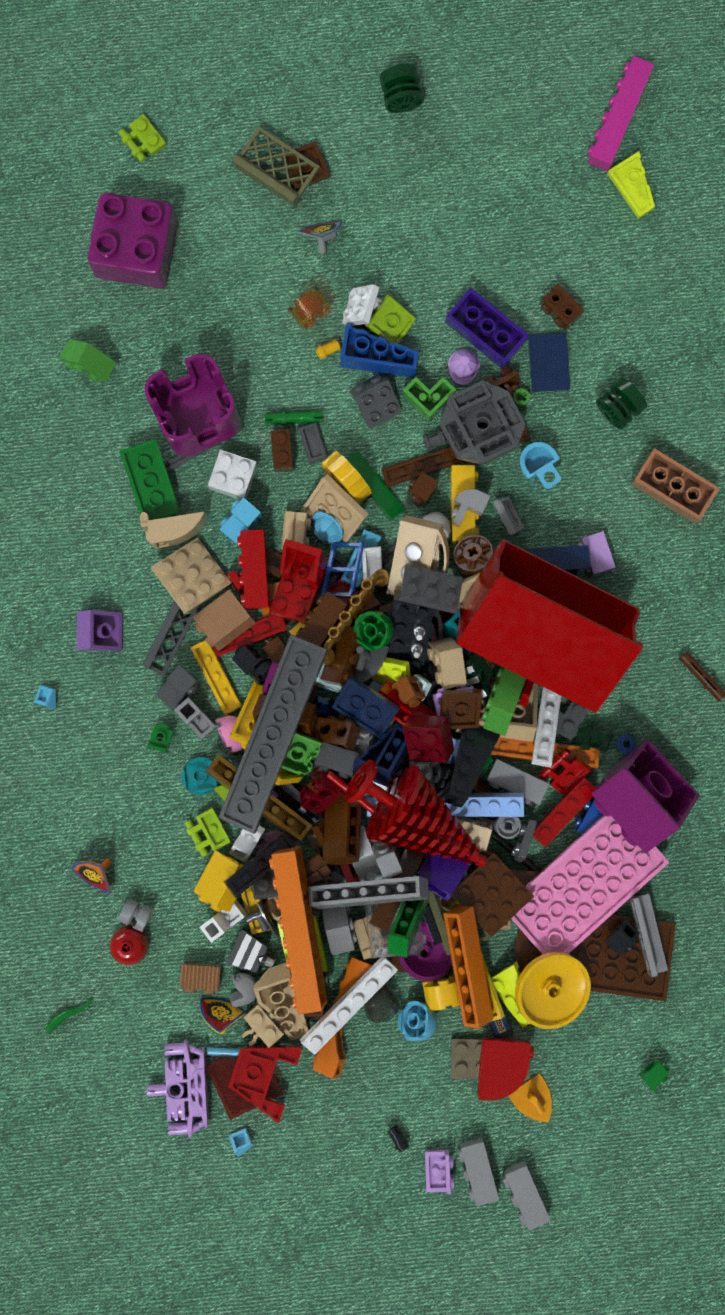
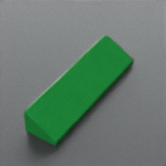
M359 451L346 458L371 489L369 496L390 522L405 511V508Z

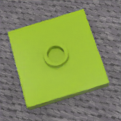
M386 295L371 316L369 323L365 324V326L378 337L380 336L385 338L386 341L399 344L416 318L390 295Z

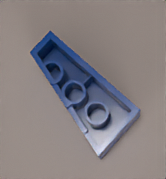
M346 323L340 367L415 378L419 352L398 343L394 344L386 341L383 337L371 335L365 330H358Z

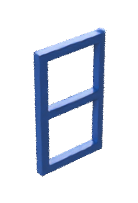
M363 542L332 543L321 594L325 595L327 593L331 572H351L353 577L349 593H329L335 597L351 598L353 596L364 548ZM337 547L359 548L355 568L333 567Z

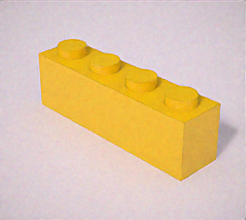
M475 465L451 466V516L455 507L460 508L453 504L455 498L465 490L475 489V482H478V471H475ZM467 510L460 527L453 525L454 519L451 518V544H458L460 540L467 536L479 535V527H475V520L479 519V515Z

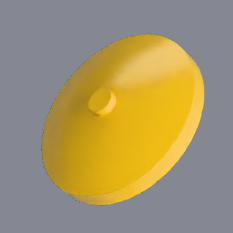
M550 952L535 958L524 968L516 983L515 1001L519 1012L530 1024L541 1029H556L569 1024L580 1015L588 1002L591 990L589 974L580 961L567 953Z

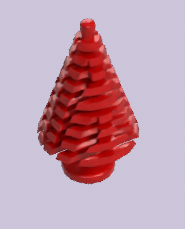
M372 759L366 761L352 777L345 791V801L355 803L365 793L379 800L367 826L366 836L370 841H381L383 844L390 845L392 843L393 846H403L408 850L413 849L420 853L427 852V854L433 856L440 854L441 858L445 859L450 857L451 860H461L462 858V863L471 864V861H473L479 867H483L486 864V856L479 854L480 848L476 843H472V837L458 823L459 821L456 816L451 814L448 806L444 805L441 796L436 794L435 788L430 785V782L418 766L412 765L409 769L403 770L401 775L399 774L393 780L392 787L389 786L387 790L373 783L378 766Z

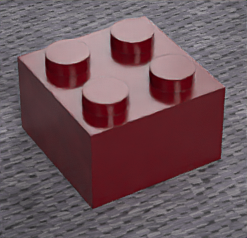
M411 715L403 726L410 761L447 763L454 752L448 716Z

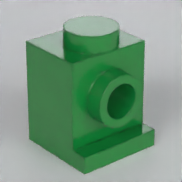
M160 723L159 726L155 725L147 747L168 753L175 731L170 730L171 726ZM160 733L164 735L162 741H159L157 738Z
M654 1059L638 1075L656 1093L658 1090L655 1087L657 1085L661 1086L667 1081L668 1072L671 1069L663 1061L659 1063Z

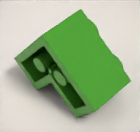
M74 339L68 340L59 359L65 362V367L73 371L75 369L81 373H87L88 378L96 383L98 381L106 383L116 365L115 361L89 343Z
M415 377L403 389L402 396L429 422L446 405L448 397L455 394L457 390L444 377L430 390Z

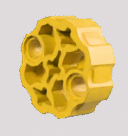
M337 451L331 453L320 463L324 472L335 480L358 504L371 494L369 485L359 472Z

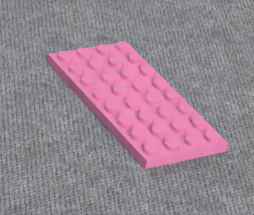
M603 815L525 885L534 897L511 919L542 955L550 952L569 954L661 871L669 861L656 846L645 854L638 845L632 846L622 835V827L612 816L607 817Z

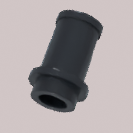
M398 1125L387 1131L396 1146L395 1150H398L399 1153L409 1147V1141L405 1140Z

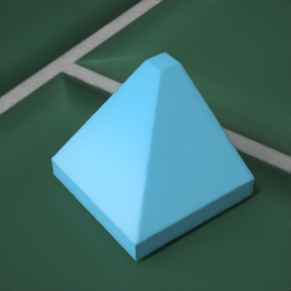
M40 684L34 703L55 710V689Z
M246 1127L229 1135L234 1153L238 1157L253 1146Z

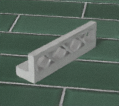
M646 893L633 896L629 900L636 928L640 933L638 937L647 974L655 977L658 976L657 973L668 971L650 895Z

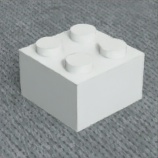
M220 450L208 483L209 489L240 500L243 497L247 499L258 467L257 462Z

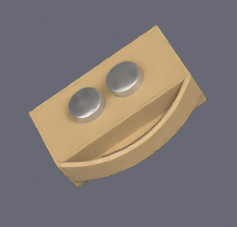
M408 515L400 521L387 594L394 595V590H401L406 564L437 571L440 560L439 544H442L444 551V567L442 572L447 573L449 545L443 524Z

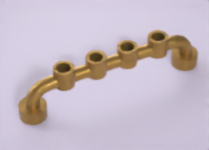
M376 570L369 579L361 582L362 590L360 593L350 598L351 606L349 609L342 611L339 614L340 622L338 625L328 630L329 638L323 648L328 649L323 662L324 665L334 663L336 656L331 649L335 642L341 640V633L346 626L352 624L353 615L357 610L363 608V601L368 594L374 592V585L385 586L388 584L390 578L386 570Z

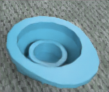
M318 511L314 514V533L318 540L324 544L339 542L343 537L340 523L326 512Z

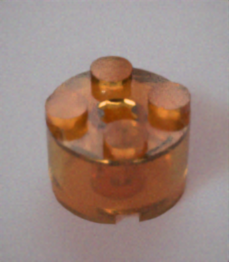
M316 286L314 292L311 289L294 302L296 304L294 308L291 306L288 308L289 313L299 326L308 331L316 324V319L319 317L323 319L330 313L331 304Z

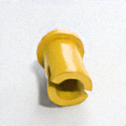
M336 339L325 345H318V348L315 349L319 359H326V356L341 350Z

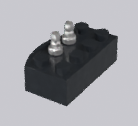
M394 590L390 617L394 624V634L392 640L387 645L389 650L386 657L408 661L410 672L423 673V669L431 662L427 655V649H429V642L432 641L433 637L432 617L434 616L437 617L439 625L437 640L442 639L443 622L441 610L399 601L400 590Z

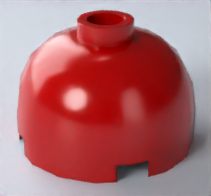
M132 926L122 927L111 938L109 945L110 953L114 960L120 964L128 966L137 964L144 959L148 952V937L144 931L140 932L132 928Z

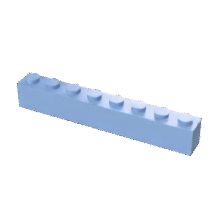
M471 793L462 808L444 803L451 810V814H454L456 817H524L525 812L524 793ZM367 796V800L376 806L379 800L373 796ZM367 811V816H371L372 814Z

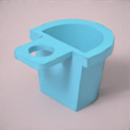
M534 442L522 451L519 465L527 480L532 481L538 477L545 489H550L561 481V476L553 466L560 460V457L550 445L543 442ZM546 472L554 474L555 479L553 482H546L544 480Z

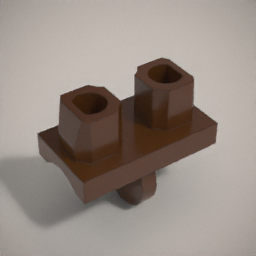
M508 366L500 371L502 378L496 380L494 376H489L485 379L491 385L509 391L512 398L514 397L513 391L518 389L517 385L520 384L518 371H513Z

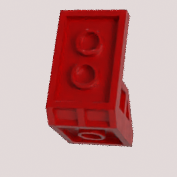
M285 539L280 565L282 577L269 609L270 614L306 625V618L312 609L326 571L327 562L323 550Z

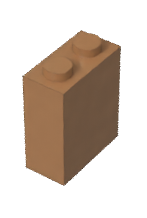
M230 589L193 616L197 622L194 625L200 634L204 632L207 636L205 641L211 648L215 646L218 651L255 624Z

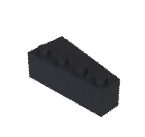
M465 728L457 732L443 799L444 803L462 808L478 781L500 734L480 728Z

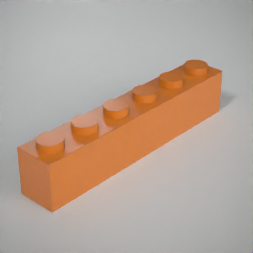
M457 905L444 912L443 915L464 1027L480 1029L493 1020L474 908L473 906Z

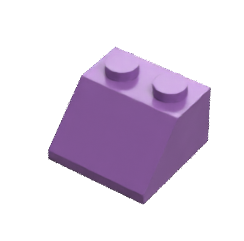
M96 610L77 612V650L122 651V613Z

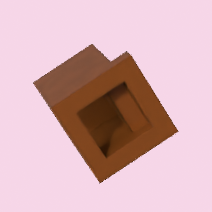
M405 675L392 685L393 689L398 690L400 700L404 704H409L410 708L418 706L421 703L420 701L426 697L417 677Z

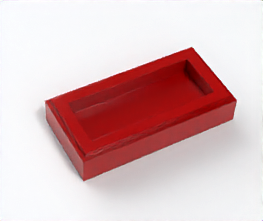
M526 679L520 700V705L527 707L534 686V682Z

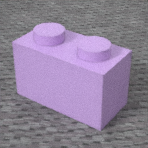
M604 531L579 540L580 544L578 546L589 545L591 568L587 569L586 572L590 573L591 577L616 568Z

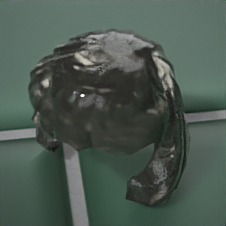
M385 984L364 1004L365 1016L373 1023L390 1020L394 1014L401 1010L398 999Z

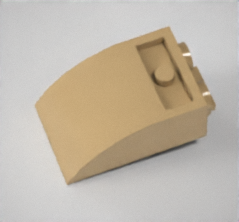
M145 512L140 514L141 528L145 530L146 540L155 549L178 546L189 541L200 532L208 519L205 512L149 520V516Z

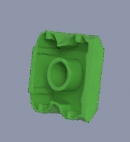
M296 731L282 768L298 775L308 774L311 772L312 762L319 754L323 743L316 738Z

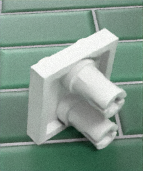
M373 284L352 288L347 308L343 313L342 324L346 325L347 323L352 326L368 324L373 308L376 310L382 302V299L377 298L380 287Z

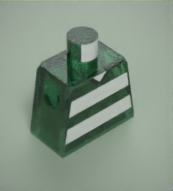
M476 653L463 656L468 687L473 686L474 689H480L482 698L486 697L492 692L487 683L494 678V674L486 659Z

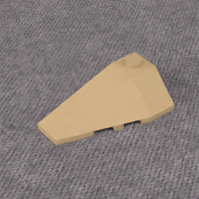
M286 963L268 968L253 986V990L261 1008L268 1012L270 1018L274 1019L280 1029L293 1041L302 1038L309 1029L304 1014L298 1015L297 1009H294L293 997H295V994L289 982V978L292 976Z

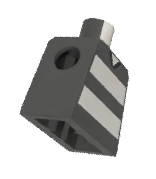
M242 928L226 964L257 972L260 964L271 968L276 958L266 954L269 946L267 943L254 934L252 935L247 929Z

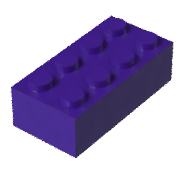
M471 287L446 315L445 319L447 325L501 369L507 366L529 337L524 330Z

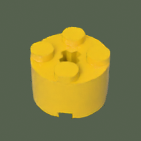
M454 974L448 978H445L444 975L437 980L422 981L426 1005L430 1010H444L447 1006L451 1005L452 1008L460 1006Z

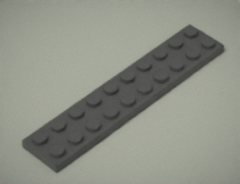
M290 635L219 815L220 819L253 834L257 832L328 649L295 635Z

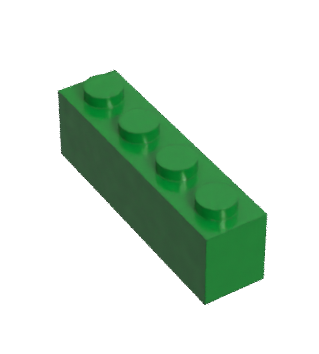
M428 899L402 902L388 936L387 953L408 957L427 909Z

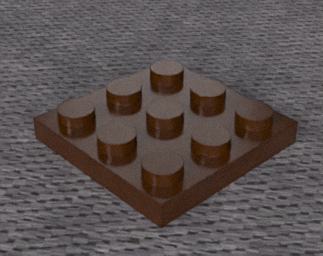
M494 853L487 858V862L483 867L475 869L452 893L462 906H473L476 921L491 937L534 897Z

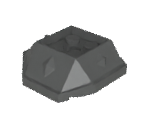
M484 380L449 396L440 421V428L456 459L481 465L517 449L526 426L509 391L491 385ZM483 423L487 425V428L480 429L478 425Z

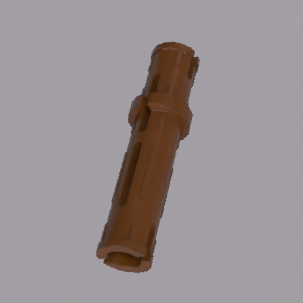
M688 651L679 658L703 685L702 688L704 690L707 689L717 702L725 697V692L715 682L716 679L712 678Z

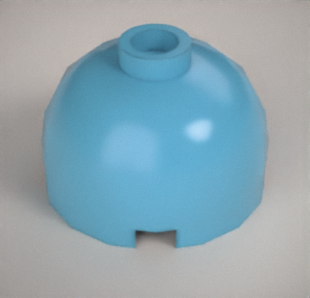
M419 1001L408 1002L405 1009H401L399 1013V1030L404 1034L406 1040L415 1042L427 1040L434 1034L437 1028V1015L434 1010L429 1009L426 1003Z

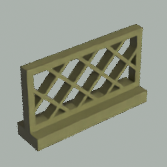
M258 126L240 154L236 155L232 160L235 168L295 208L300 202V197L320 170V166L260 126ZM260 133L266 136L267 143L257 145L256 139ZM279 145L282 147L283 153L272 155L271 146ZM268 147L270 156L259 158L258 149ZM255 150L257 159L248 160L244 157L248 151ZM294 155L297 157V164L287 165V156ZM283 157L285 166L274 168L273 159ZM271 161L272 169H261L260 162ZM309 165L314 168L310 174L302 175L301 167ZM299 167L300 176L289 178L288 169ZM286 170L287 179H276L275 172ZM301 180L302 186L298 192L291 189L290 182Z
M467 871L464 874L462 882L468 877ZM429 890L428 906L431 908L439 930L444 952L446 955H450L443 913L444 910L448 911L453 908L456 898L451 895L453 902L450 908L447 909L441 905L440 901L442 898ZM484 929L483 932L485 936L480 937L479 942L491 939L490 935Z

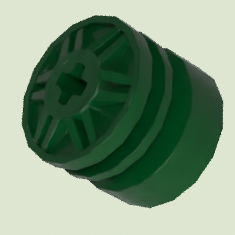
M395 65L380 74L381 88L384 92L383 97L388 112L402 113L411 111L424 102L422 88L419 85L418 69L415 65Z
M620 378L611 386V392L605 391L603 396L596 399V404L603 416L613 426L623 430L627 423L632 422V415L638 416L647 408V403L640 391L630 381Z

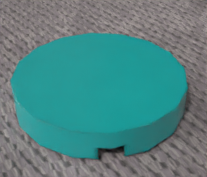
M194 758L182 770V783L194 795L211 793L219 783L205 773V770L212 762L209 758Z

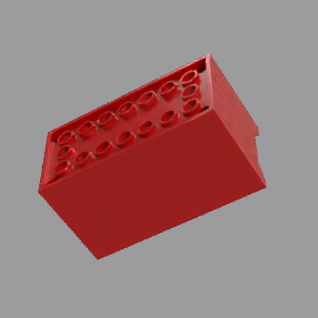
M502 539L460 606L456 644L597 713L643 649V643L640 641L636 642L635 629L640 615V608Z

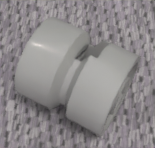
M496 817L494 830L499 836L511 839L520 833L521 822L518 817Z
M128 898L118 917V921L125 925L132 924V928L143 932L154 909L145 905L140 907L139 902Z

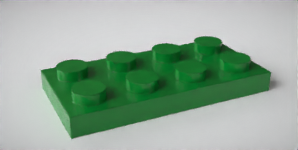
M154 439L119 450L140 514L145 512L148 514L149 520H154L180 513L157 440Z

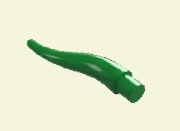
M90 998L86 1003L78 1007L66 1009L56 1014L49 1021L45 1030L51 1033L64 1019L84 1010L93 999Z

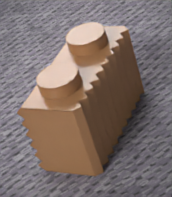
M183 962L181 964L180 988H184V992H196V989L204 990L203 993L215 994V991L220 989L222 965Z

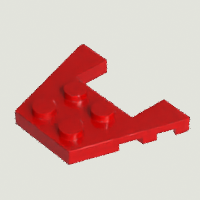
M241 1047L228 1087L248 1102L250 1101L260 1111L273 1118L272 1120L279 1123L285 1104L265 1098L277 1060L297 1065L303 1047Z

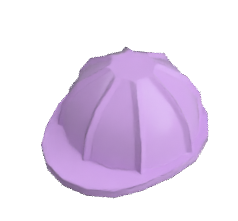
M468 349L455 351L448 361L450 376L459 385L471 383L480 367L477 355Z

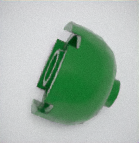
M367 611L359 615L355 621L354 632L357 631L358 637L356 640L367 650L381 649L392 640L394 624L381 611Z

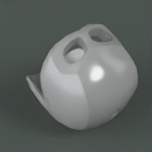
M248 973L231 975V979L238 992L230 995L231 1006L241 1007L253 1002L256 999L253 986L256 984L255 978Z

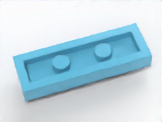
M364 529L358 543L363 542L364 548L378 547L382 536ZM355 548L347 567L355 568L359 548ZM362 557L355 588L358 589L363 581ZM344 572L341 582L351 586L353 573Z

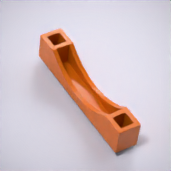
M352 957L348 961L345 978L340 982V992L338 997L335 998L333 1005L374 965L373 963L364 961L359 957ZM343 1027L316 1053L313 1059L314 1066L312 1070L332 1079L340 1078L346 1061L342 1039Z

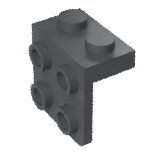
M383 374L374 375L369 381L356 384L349 391L352 398L357 402L369 428H373L402 412L392 386Z

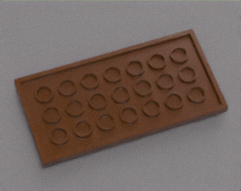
M612 914L569 953L586 968L591 982L590 991L666 1002L676 923L656 920L668 971L657 973L658 976L655 977L647 974L639 937H637L634 947L629 952L624 951L620 955L605 943L610 931L625 919L637 930L634 917ZM518 927L513 963L517 961L519 965L518 971L521 974L524 968L532 960L541 956L542 953Z

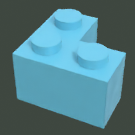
M244 497L233 503L231 506V517H226L220 523V531L236 546H238L237 536H240V531L254 530L263 520L261 512Z

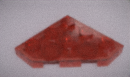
M223 1056L206 1064L205 1067L229 1119L232 1120L256 1108V1106L228 1087L236 1060ZM275 1074L272 1075L265 1097L270 1100L284 1094Z

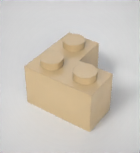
M451 637L429 642L427 655L429 660L437 666V672L435 673L437 684H440L444 690L467 685L462 647L457 645Z
M456 817L459 821L458 823L472 837V843H476L480 848L479 852H486L495 820L485 817H475V819Z

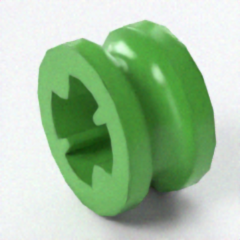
M520 388L514 392L512 399L517 407H524L529 402L530 394L526 389ZM519 394V395L521 396V395L524 394V395H525L524 400H526V401H523V400L518 401V400H517L518 396H516V395Z

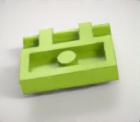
M144 114L129 124L132 132L127 133L125 129H121L118 132L122 138L121 141L128 145L132 150V155L138 158L141 163L147 159L144 155L145 152L148 151L151 156H154L167 146L166 142ZM138 138L142 145L137 146L134 140Z
M214 808L196 816L198 825L194 826L191 820L184 823L188 836L191 835L196 845L194 847L196 851L200 852L202 857L209 854L206 846L211 845L213 851L231 842ZM202 829L207 840L202 841L197 831Z

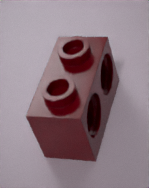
M322 771L301 789V807L321 814L343 794L342 789L326 777L327 772Z

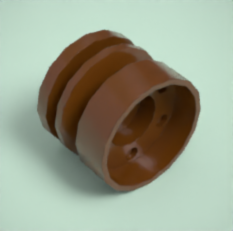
M471 535L460 540L455 546L453 556L463 579L481 572L494 553V549L490 541L480 535Z

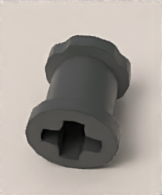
M441 429L437 430L434 434L422 436L427 451H431L432 448L440 445H446Z

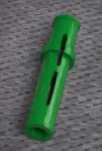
M282 410L279 413H265V425L282 424L284 426L286 423L322 422L321 410L285 412V410Z

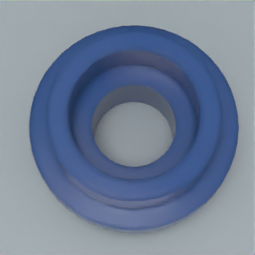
M627 734L621 735L616 741L617 749L624 754H627L636 746L634 738ZM625 740L629 742V747L627 748L623 746Z

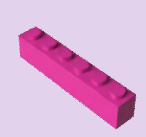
M633 56L631 63L627 61L623 73L626 75L624 79H619L616 89L619 91L616 96L612 95L608 106H611L610 112H605L601 121L604 123L603 128H598L594 137L597 142L595 146L591 144L587 156L590 157L588 164L607 172L610 169L654 64Z

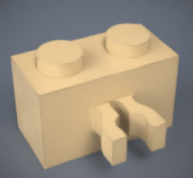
M258 1003L243 1017L252 1029L244 1031L241 1036L244 1038L246 1035L252 1034L254 1031L256 1032L253 1035V1039L248 1043L250 1046L256 1042L257 1037H260L269 1048L284 1035L278 1023L271 1019L268 1012L261 1008Z

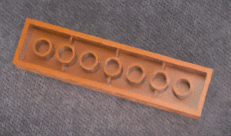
M302 846L280 849L271 854L272 858L269 859L270 868L274 870L275 874L273 886L278 892L276 905L278 910H281L282 917L279 918V922L285 934L283 946L288 952L286 965L291 970L292 977L289 978V982L295 994L293 1006L294 1009H297L298 1015L320 1012L328 1001L312 907H309L308 882Z

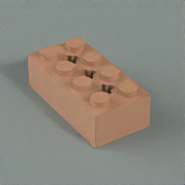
M655 448L649 453L630 484L694 524L701 520L720 489ZM657 473L660 474L661 479H657L655 475ZM674 483L677 485L676 490L672 487ZM690 493L693 494L692 498L694 499H690L688 495Z

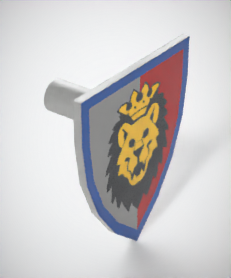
M342 220L312 225L297 232L317 238L319 253L327 252L325 241L336 237V232L342 227Z

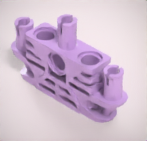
M184 1039V1043H165V1056L184 1055V1057H181L179 1060L178 1058H173V1060L167 1058L165 1060L166 1084H147V1097L166 1096L167 1121H171L173 1118L175 1121H178L179 1118L187 1120V1122L169 1123V1136L188 1134V1138H190L201 1127L205 1126V1128H208L207 1066L205 1047H202V1049L196 1048L187 1039ZM191 1053L200 1055V1058L192 1059ZM185 1063L187 1064V1076L185 1075ZM185 1082H187L188 1094L183 1095L186 1090ZM178 1085L181 1088V1092L174 1093L171 1086ZM187 1101L189 1107V1114H187ZM194 1117H202L200 1122L194 1123Z

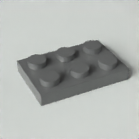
M406 564L399 601L457 614L463 577Z

